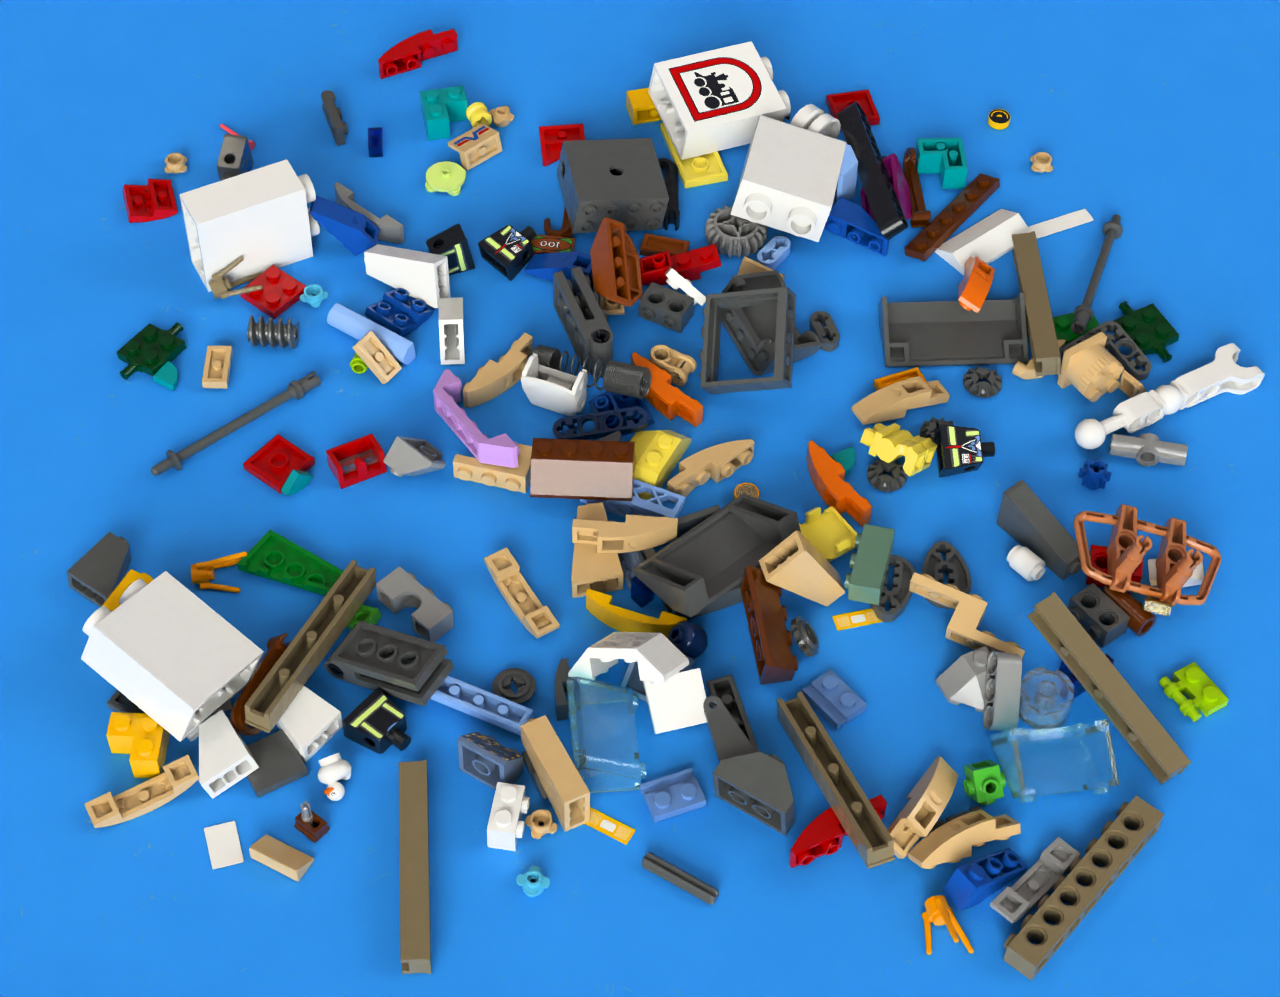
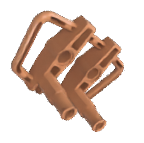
M1125 504L1120 505L1116 515L1082 511L1075 516L1073 524L1082 571L1087 576L1109 585L1111 590L1125 593L1126 590L1158 598L1160 600L1159 603L1175 606L1176 604L1202 605L1205 603L1220 567L1222 557L1215 546L1186 535V521L1171 517L1165 526L1139 520L1137 519V508ZM1085 521L1113 525L1109 545L1106 549L1108 574L1091 565L1084 526ZM1137 530L1162 536L1158 558L1155 562L1157 568V587L1131 581L1132 573L1142 562L1143 556L1152 548L1151 539L1148 536H1145L1143 539V535L1137 537ZM1186 546L1194 548L1186 552ZM1201 552L1208 554L1211 557V561L1198 594H1181L1183 585L1193 575L1194 569L1203 561Z

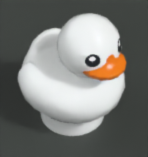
M336 753L318 760L321 767L317 774L318 779L321 783L327 784L323 794H326L332 801H339L345 794L344 786L337 781L340 779L348 780L351 777L350 763L341 759L340 753Z

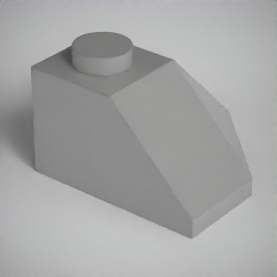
M401 436L396 437L383 460L390 467V472L398 477H403V475L417 476L444 469L446 465L445 461L442 460V452L425 439Z
M986 646L962 655L936 679L935 683L948 703L958 706L962 703L975 707V711L983 713L986 667L990 654Z

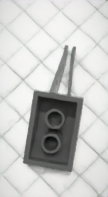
M710 696L706 698L703 703L704 714L719 760V764L713 772L715 796L787 836L795 823L794 799L785 765L777 756L773 754L767 755L755 750L719 697Z

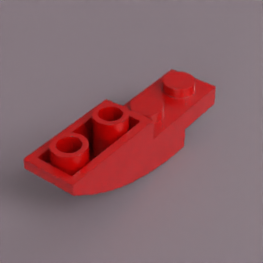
M430 29L399 42L379 58L380 78L384 79L421 68V61L458 51L456 31L451 29L433 34Z
M716 244L670 256L669 250L639 259L642 285H650L652 282L659 285H669L665 282L668 279L665 272L670 267L684 279L694 281L701 279L700 272L722 266Z
M881 794L869 801L882 820L885 816L887 802ZM831 807L815 818L797 838L790 852L789 865L791 868L799 865H808L815 858L824 854L831 855L841 848L843 835H848Z

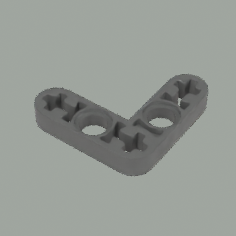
M1106 321L1066 344L1061 353L1062 361L1065 350L1099 332H1103L1107 336L1105 349H1108L1122 364L1124 370L1136 380L1146 379L1152 368L1150 360L1124 329L1114 321ZM1106 331H1108V332H1112V331H1113V332H1114V336H1113L1112 334H1108V335H1107V334H1106ZM1119 347H1128L1131 350V354L1124 355L1120 353ZM1135 367H1144V370H1136Z

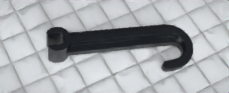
M659 158L660 168L665 171V185L669 195L663 228L667 230L668 224L672 223L677 231L680 225L678 168L671 160Z

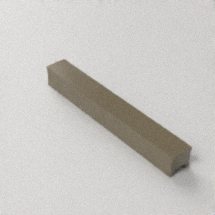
M1035 231L1012 234L1014 246L1012 253L1020 293H1024L1026 326L1036 376L1061 375V357Z
M352 559L246 702V724L267 733L271 732L375 588V568L364 569L357 566V561Z
M1053 592L1049 597L1034 606V612L1028 615L1030 621L1158 782L1162 785L1175 775L1181 774L1191 761L1057 594Z
M802 691L797 692V698L785 702L782 698L777 699L778 720L867 868L870 869L895 860L892 836Z
M427 760L399 762L400 961L402 963V974H432Z

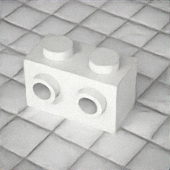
M497 782L487 826V844L489 848L516 851L518 838H522L524 834L525 821H522L523 814H528L530 797H525L524 785Z

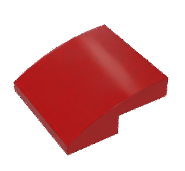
M148 179L147 185L123 186L122 192L129 223L160 220L177 214L178 210L171 180Z

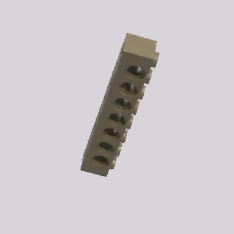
M1137 795L1130 803L1124 802L1116 814L1118 817L1115 821L1109 820L1101 831L1102 836L1098 840L1096 838L1091 840L1085 850V856L1083 858L1078 856L1070 866L1069 871L1071 872L1068 876L1062 875L1053 887L1055 891L1050 896L1044 895L1037 905L1038 911L1034 915L1029 913L1020 926L1022 928L1017 935L1012 933L1004 944L1006 952L1003 960L1031 981L1159 830L1164 814ZM1065 901L1070 903L1071 905H1065L1062 902ZM1046 921H1052L1055 925L1048 924ZM1029 940L1037 941L1039 944H1032Z

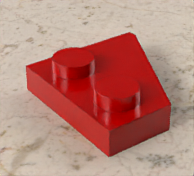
M583 124L539 127L543 166H548L559 160L563 141L585 140Z

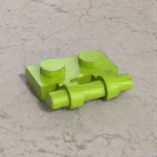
M1195 662L1174 672L1172 677L1174 682L1167 676L1159 681V684L1164 689L1163 693L1169 699H1173L1180 706V712L1184 716H1188L1193 722L1198 721L1202 716L1198 710L1207 717L1227 706L1229 701ZM1183 692L1189 697V700L1182 694Z

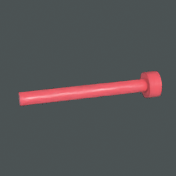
M220 124V128L229 134L240 136L224 124ZM249 140L248 143L250 150H253L255 148V142Z

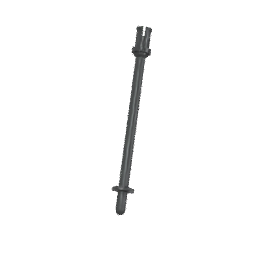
M1117 214L1103 226L1102 232L1105 239L1082 305L1077 306L1074 311L1075 318L1071 325V330L1075 334L1081 335L1082 332L1083 334L1086 332L1087 324L1093 317L1091 305L1114 239H1118L1122 235L1121 217Z
M311 372L298 381L293 380L284 392L175 454L173 451L168 450L166 452L167 459L153 466L151 473L157 476L172 467L177 471L181 470V462L291 398L298 400L303 398L305 393L321 385L318 375L315 376V372Z

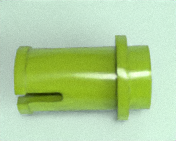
M355 352L354 358L350 361V366L353 372L362 374L369 367Z

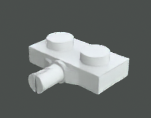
M671 267L665 272V275L668 277L665 282L675 290L680 287L686 292L685 295L694 298V306L696 303L702 306L706 302V297L692 286L690 280L684 279Z

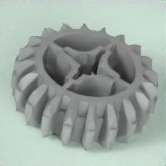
M733 204L731 207L724 205L723 209L716 208L714 213H710V217L705 225V236L708 245L716 244L717 251L720 252L721 256L728 254L729 258L732 255L738 258L741 255L748 257L750 253L756 254L758 249H762L767 238V226L730 215Z

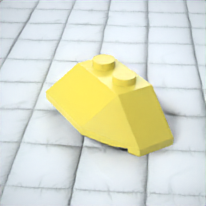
M672 430L636 432L630 442H635L636 462L634 479L661 488L687 450L692 439ZM647 492L638 494L639 498L644 500L653 498Z

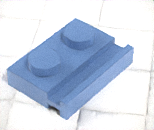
M831 669L811 682L809 687L802 689V693L807 701L836 730L840 729V726L844 723L847 724L863 713L867 707V704Z
M692 768L640 784V792L643 794L644 801L654 823L706 806V798L697 779L693 775Z

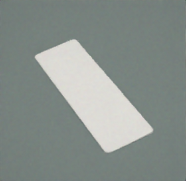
M1082 209L1029 226L1028 228L1031 232L1035 231L1036 239L1094 221V219L1086 209Z

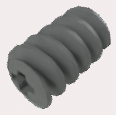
M250 316L247 337L248 342L251 341L252 346H258L260 342L262 347H267L270 342L272 348H276L278 344H280L281 348H286L289 343L291 349H296L300 334L299 321L296 326H293L292 319L289 318L287 324L284 325L282 318H279L277 324H274L273 317H269L267 324H265L263 316H260L258 323H255L254 316Z

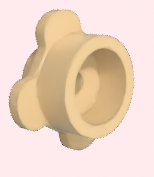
M508 106L497 107L489 111L493 117V123L498 127H505L514 120V115L510 113Z
M1038 152L1030 157L1032 171L1041 173L1053 171V166L1051 165L1052 157L1048 153Z
M171 153L165 158L166 167L164 170L166 173H183L187 171V166L185 165L187 158L182 154Z
M536 810L525 819V824L530 827L532 831L531 836L534 839H540L547 833L553 834L557 831V824L552 821V815L549 810Z

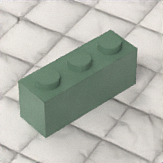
M864 524L862 534L857 533L855 548L858 550L857 554L852 553L849 568L853 569L852 574H846L844 588L849 589L848 600L879 605L894 545L895 529Z

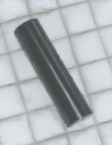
M728 675L706 681L710 696H716L721 699L752 746L759 752L733 676Z

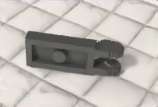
M323 91L321 100L323 102L322 109L336 145L346 144L345 135L348 134L346 122H341L342 114L340 108H337L335 105L336 97L333 91Z

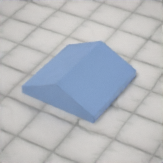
M848 144L845 147L838 178L836 202L840 197L850 200L855 196L858 160L851 145Z

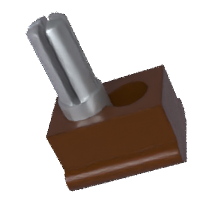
M304 801L300 805L301 813L295 817L296 824L294 827L312 842L316 843L330 830V827L326 821L311 810L310 803Z

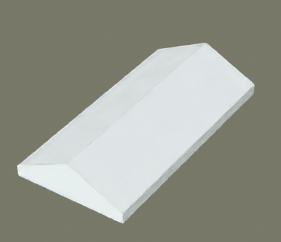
M1000 209L943 243L937 248L935 253L964 276L965 262L970 256L972 258L977 256L985 263L990 264L1014 248L1012 234L1030 233L1031 231L1019 213Z

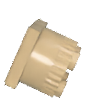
M1099 332L1064 351L1061 375L1058 376L1057 384L1062 389L1072 384L1086 399L1093 403L1105 393H1112L1120 385L1118 379L1124 370L1122 364L1105 349L1107 336L1103 332Z

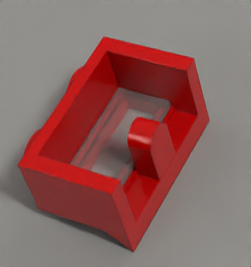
M373 434L326 450L328 466L336 477L341 489L387 472L386 464L383 462L385 458L384 451Z

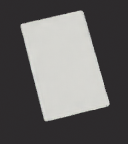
M235 821L204 828L213 870L244 862Z

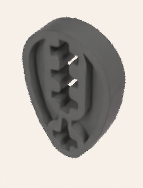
M946 541L936 542L926 555L922 573L932 576L935 581L943 584L944 575L942 572H944L948 576L947 584H952L961 592L970 594L971 577L964 559L950 543ZM939 552H944L946 556L945 561L942 560L941 553ZM925 598L930 604L936 607L951 609L949 607H946L944 605H941L937 602Z
M891 555L879 605L870 604L877 618L883 622H892L899 617L909 604L913 592L909 591L910 580L915 572L914 567L909 561L897 555ZM889 566H894L892 590L889 591L887 590ZM887 601L890 603V611H885Z

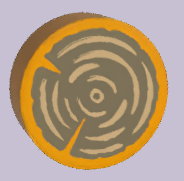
M741 483L734 490V500L742 494L759 499V489L752 483Z

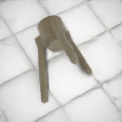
M241 256L219 273L212 275L213 280L208 283L215 299L222 298L223 300L230 296L262 290V285L232 290L233 287L254 280L262 273L259 272L229 283L227 277L222 279L226 273L244 260Z

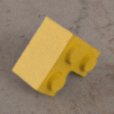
M111 712L106 734L111 753L130 754L129 761L134 778L151 779L162 774L170 733L146 713Z

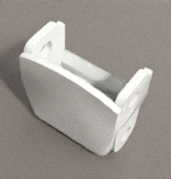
M533 353L529 357L521 377L522 389L530 403L569 417L581 413L587 399V370L582 369L578 376H574L540 365L538 355Z

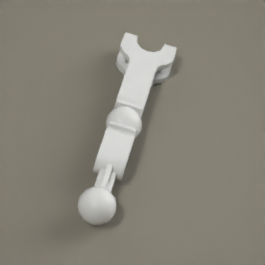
M1234 343L1227 344L1217 349L1213 362L1178 377L1176 380L1171 381L1170 385L1159 386L1155 391L1150 390L1123 401L1114 409L1112 417L1101 422L1095 419L1082 420L1075 428V440L1079 446L1085 449H1096L1103 444L1107 434L1124 427L1128 433H1133L1154 424L1159 419H1163L1164 415L1174 414L1179 409L1183 410L1185 407H1192L1221 393L1246 394L1260 386L1265 373L1257 366L1245 368L1237 365L1236 362L1241 350Z

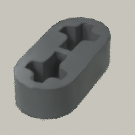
M824 311L814 312L810 317L809 327L823 345L820 349L827 352L836 350L839 346L840 335L831 316Z

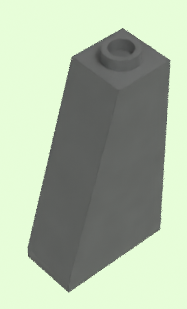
M1021 479L1004 491L997 525L1023 547L1026 546L1044 560L1045 566L1062 580L1071 574H1077L1081 570L1077 542L1029 486Z

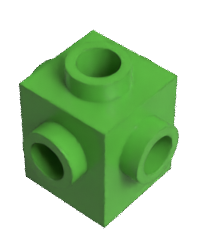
M988 759L964 765L966 780H963V788L969 798L980 805H989L995 803V799L1004 797L1003 788H1005L1006 782L1003 773L1000 771L999 764Z

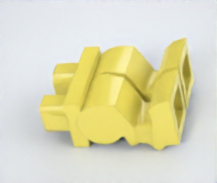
M877 423L873 429L866 428L860 442L870 447L868 454L874 457L878 456L881 460L888 463L905 456L903 469L910 477L930 467L937 448V444L931 438H924L919 435L913 437L909 431L900 430L901 426L896 423L889 426Z

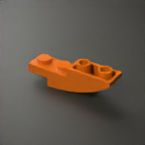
M970 256L965 262L964 279L958 286L959 304L968 311L973 310L976 313L979 312L987 297L995 273L993 267L977 256L975 258Z
M636 352L631 354L632 365L649 368L651 371V386L645 398L656 410L669 420L674 419L678 415L695 427L702 423L703 405L696 399H692L684 394L679 388L673 387L671 385L672 376L666 370L660 369Z
M814 441L808 442L806 457L808 471L823 501L828 507L833 506L839 514L844 512L849 514L860 526L863 527L864 524H868L872 510L869 501L861 497L848 482L844 481L845 470L839 462L833 460L825 449L819 447Z

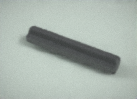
M648 852L642 860L643 868L706 903L714 904L719 896L718 889L659 856Z

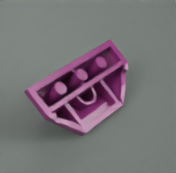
M894 153L882 159L904 216L908 220L912 218L909 185ZM862 188L860 192L861 206L876 222L865 190Z

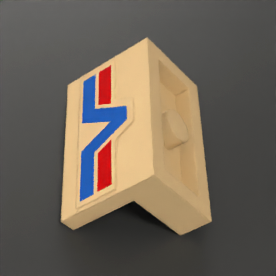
M483 123L448 142V147L459 152L462 168L467 171L502 151L499 132Z

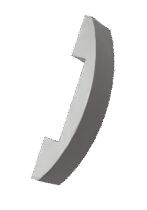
M339 182L334 184L337 204L364 214L380 229L378 239L398 244L405 242L403 224L387 214L381 219L355 203L354 192Z
M1060 837L1056 838L1042 852L1040 859L1011 888L1007 886L990 903V907L1012 924L1017 922L1036 907L1044 895H1048L1057 880L1062 875L1065 876L1070 866L1078 856L1080 857L1081 853Z

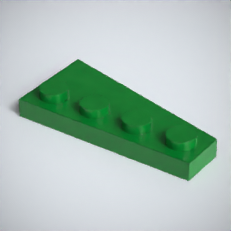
M269 530L247 553V556L237 563L238 570L324 596H326L343 573V570L272 530Z

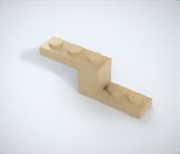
M517 443L520 455H518V467L515 468L480 463L476 458L456 454L453 459L454 477L464 481H473L487 486L508 489L513 492L526 493L530 484L532 446Z
M914 572L910 580V592L955 610L947 626L945 638L973 650L986 646L990 653L996 651L1018 654L1023 661L1025 650L1021 649L1018 644L999 640L988 631H978L988 604L982 597L976 594L961 592L952 584L937 582L928 574Z

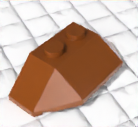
M605 217L590 249L594 291L610 301L631 307L643 296L639 254L632 239L626 233L627 228L625 224Z

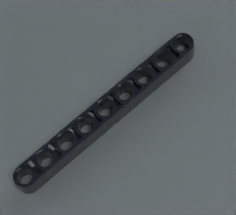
M855 101L839 112L837 117L848 145H851L858 160L857 171L877 226L883 236L890 240L908 228V224L868 119L861 106Z

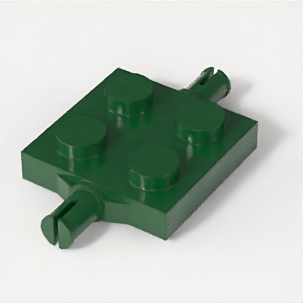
M1127 301L1122 302L1119 305V309L1125 316L1113 321L1117 322L1145 355L1156 353L1164 363L1170 361L1172 355L1165 348L1178 341L1179 334L1153 303L1141 309L1133 310Z
M176 322L169 330L165 331L149 323L117 351L118 359L128 364L127 367L120 371L121 377L127 380L137 371L153 376L167 361L171 362L187 348L185 341L176 337L183 331V326Z

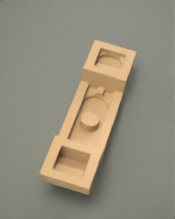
M507 547L484 558V562L503 598L519 621L535 638L538 639L560 628V624L547 605L543 607L521 575L520 566Z
M189 755L163 766L164 773L114 797L111 792H108L84 803L94 827H106L132 820L163 806L186 791L199 779Z

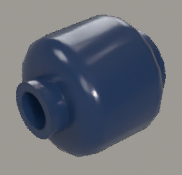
M689 621L678 622L670 630L668 640L684 655L693 659L701 655L707 647L706 631Z

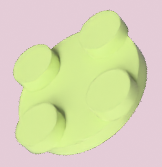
M444 161L435 163L426 172L425 189L428 192L439 191L448 192L451 196L459 195L461 186L465 182L466 170L454 162Z

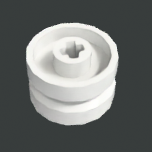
M813 104L806 105L800 109L790 123L791 125L838 139L841 127L838 119L830 114H825L822 109Z

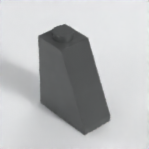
M111 532L106 534L67 571L69 587L101 607L123 580L131 562L130 544L123 537H117Z

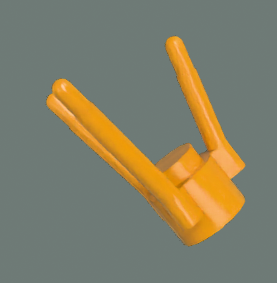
M244 551L206 562L191 564L192 583L200 584V590L214 589L239 593L241 591L240 588L210 583V580H215L214 569L237 565L242 557L247 556V552Z
M935 895L928 898L924 903L926 911L921 914L924 921L927 955L932 954L931 922L936 926L945 924L953 941L957 943L959 936L968 952L972 954L974 949L955 918L952 908L949 907L946 897Z

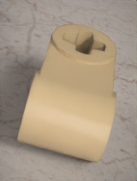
M656 345L651 349L650 362L660 369L666 370L672 376V383L677 386H684L688 381V375L697 368V363L691 356L682 354L666 345Z

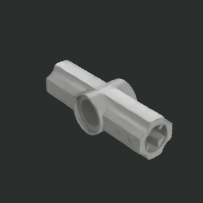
M1112 433L1109 455L1134 458L1143 466H1153L1158 462L1184 466L1188 445L1160 441L1159 437L1152 433H1145L1139 437Z

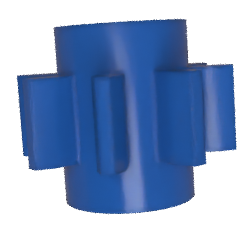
M1098 459L1091 460L1090 462L1085 461L1083 468H1080L1078 477L1083 478L1081 485H1085V487L1091 490H1097L1100 487L1104 489L1106 482H1109L1111 472L1107 471L1108 464Z

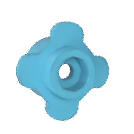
M317 284L306 286L304 294L300 295V301L303 303L307 302L313 308L319 307L320 303L328 298V292L323 291L322 287Z
M531 866L528 872L517 876L516 883L522 886L524 893L528 897H535L540 895L544 888L546 889L550 886V879L544 877L540 867Z

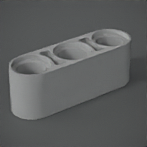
M992 651L988 656L983 709V725L987 730L1014 732L1017 728L1022 676V659L1018 654Z

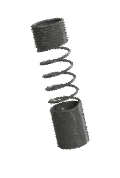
M542 345L536 346L532 351L531 355L533 353L538 355L540 365L561 371L562 358L566 353L567 360L563 372L566 371L569 362L568 351H564L561 355L559 349ZM578 353L573 356L570 366V374L573 375V362L577 355L578 364L574 376L577 374L580 365V355ZM588 355L584 359L582 365V369H584L585 362L587 358H589V368L587 371V375H589L592 363L591 357ZM599 358L594 365V383L587 385L589 388L595 385L599 390L605 388L607 392L643 399L649 392L652 375L649 368L611 360L606 366L603 381L604 387L600 388L596 383L602 373L603 361ZM600 360V372L598 374L597 379L595 380L596 367L598 361Z

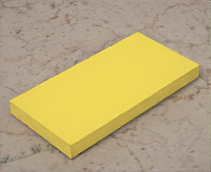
M660 123V131L673 162L677 165L678 174L684 188L728 181V173L718 151L681 160L664 124Z

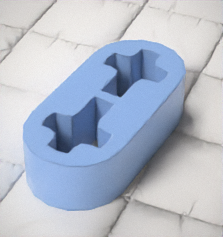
M775 236L758 252L757 262L772 270L776 269L790 254V240L784 236Z

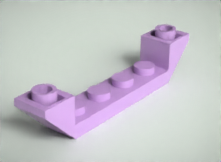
M449 369L444 370L433 390L435 411L480 463L511 468L518 467V455H520L518 444L512 441L506 433L488 439L486 434H482L477 424L467 417L465 410L456 404L461 401L460 391L463 389L460 378L458 376L455 377Z

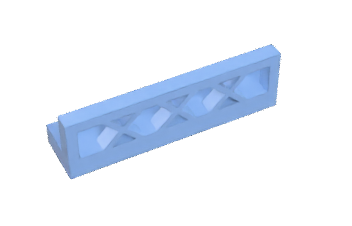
M634 479L632 501L580 499V502L585 504L603 502L605 511L625 518L626 514L677 518L686 497ZM647 492L653 498L644 500L639 498L638 494ZM670 500L676 502V505L672 510L664 507L661 502Z

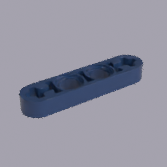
M641 407L622 408L560 418L553 425V433L557 439L587 440L605 437L617 431H620L621 434L639 432L647 428L650 419L647 412ZM639 414L642 419L639 420L638 424H635L633 419ZM623 416H626L627 420H629L626 421V423L628 424L627 426H625ZM612 417H617L620 420L619 425L613 429L608 428L607 421ZM587 421L595 422V428L591 432L583 431V425ZM575 423H577V429L579 431L578 434L574 430V428H576ZM567 425L570 430H567L566 435H563L560 431L563 430V426Z

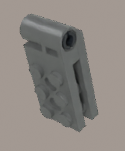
M581 267L571 269V281L570 279L566 280L563 271L553 273V300L558 317L575 353L580 355L581 366L584 359L589 355L592 360L590 373L593 375L596 361L599 358L602 359L603 368L600 378L604 377L608 362L613 361V333L607 323L605 309L600 308L596 291L592 292L589 276L584 275ZM587 358L584 369L587 371L589 368V358ZM600 360L597 363L595 377H598L600 372Z
M363 621L355 624L324 663L325 669L336 679L374 691L379 688L386 695L422 706L426 705L454 668L452 661L444 658L448 653L445 645Z

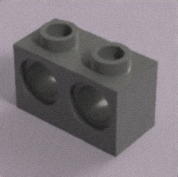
M654 282L650 284L639 300V317L679 333L683 331L694 315V298Z
M1094 583L1070 598L1069 611L1090 637L1102 648L1126 632L1130 617Z

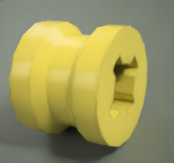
M476 102L467 108L466 116L473 128L481 123L487 126L491 125L492 116L484 103Z

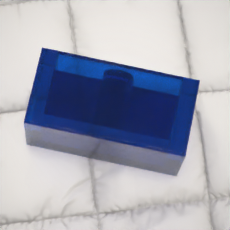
M382 127L368 128L369 157H383Z
M636 576L631 579L632 600L641 608L654 600V592Z

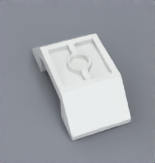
M613 632L588 647L569 671L568 676L569 678L580 679V682L594 681L596 676L608 672L610 667L617 664L618 659H624V662L627 663L638 662L640 680L651 681V684H663L667 682L668 678L679 674L680 670L688 666L689 659L662 633Z

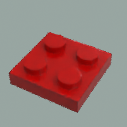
M272 265L243 287L262 285V290L240 294V296L275 319L300 300V295L304 294L306 286L275 265Z

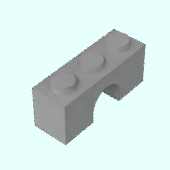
M399 566L376 583L377 599L394 614L406 607L417 608L411 614L412 628L424 640L435 642L454 627V612L450 605L446 602L442 603L436 598L433 591L428 587H423L411 572L407 573Z

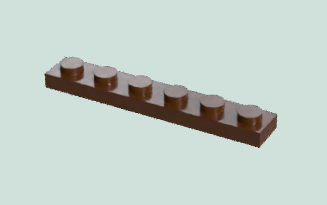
M980 173L905 247V255L926 261L1000 187V180Z

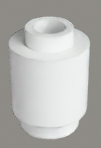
M1017 545L1007 555L1006 560L1009 562V566L1028 582L1039 580L1045 573V561L1026 546Z

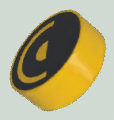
M994 109L989 113L988 124L997 130L1005 129L1010 124L1011 116L1003 109Z

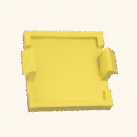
M833 506L825 509L822 514L820 507H815L804 513L806 515V522L803 524L799 523L801 533L828 562L855 548L857 532Z

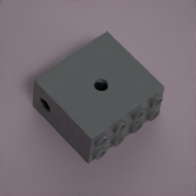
M652 138L563 141L557 177L572 233L598 232L601 222L605 217L624 223L627 228L626 231L662 229L669 195Z

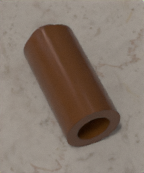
M1109 585L1102 589L1130 617L1127 627L1137 636L1144 635L1152 628L1156 622V616L1127 591L1122 593L1111 590Z

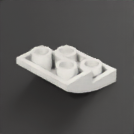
M700 668L680 672L668 678L667 682L663 684H651V681H643L655 734L707 722L703 708L706 693Z

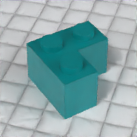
M464 86L420 91L421 113L428 141L450 138L449 123L468 120L466 116L468 105Z
M918 138L915 149V163L918 174L939 173L942 189H964L968 166L962 138Z

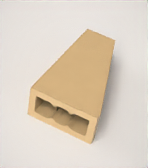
M603 502L588 503L577 508V519L608 521ZM574 543L571 575L572 598L586 596L587 589L601 593L623 590V570L618 553H597V545Z
M796 530L759 560L766 582L826 607L846 592L838 571L800 531Z
M546 715L532 718L525 722V724L520 725L522 744L564 832L589 822L590 791Z

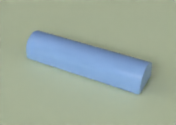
M336 303L331 308L327 317V323L357 340H360L364 335L372 331L394 359L405 365H409L416 358L412 341L339 303Z
M451 676L446 677L430 698L521 736L520 725L533 718V709Z

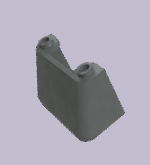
M773 270L734 275L722 293L786 286L779 272ZM777 304L723 308L721 322L751 372L756 376L774 372ZM795 327L793 363L815 354L823 345L815 332L805 331L800 335Z

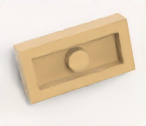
M372 331L364 335L352 347L383 385L402 369Z
M207 345L202 377L203 388L228 389L233 355L232 346Z

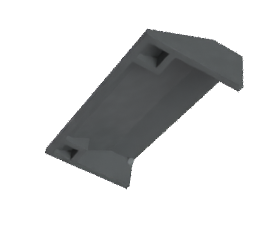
M1019 293L1015 299L985 300L978 313L973 310L968 311L959 304L960 301L887 303V296H882L878 303V313L885 367L1016 364L1018 361L1028 364L1024 293Z

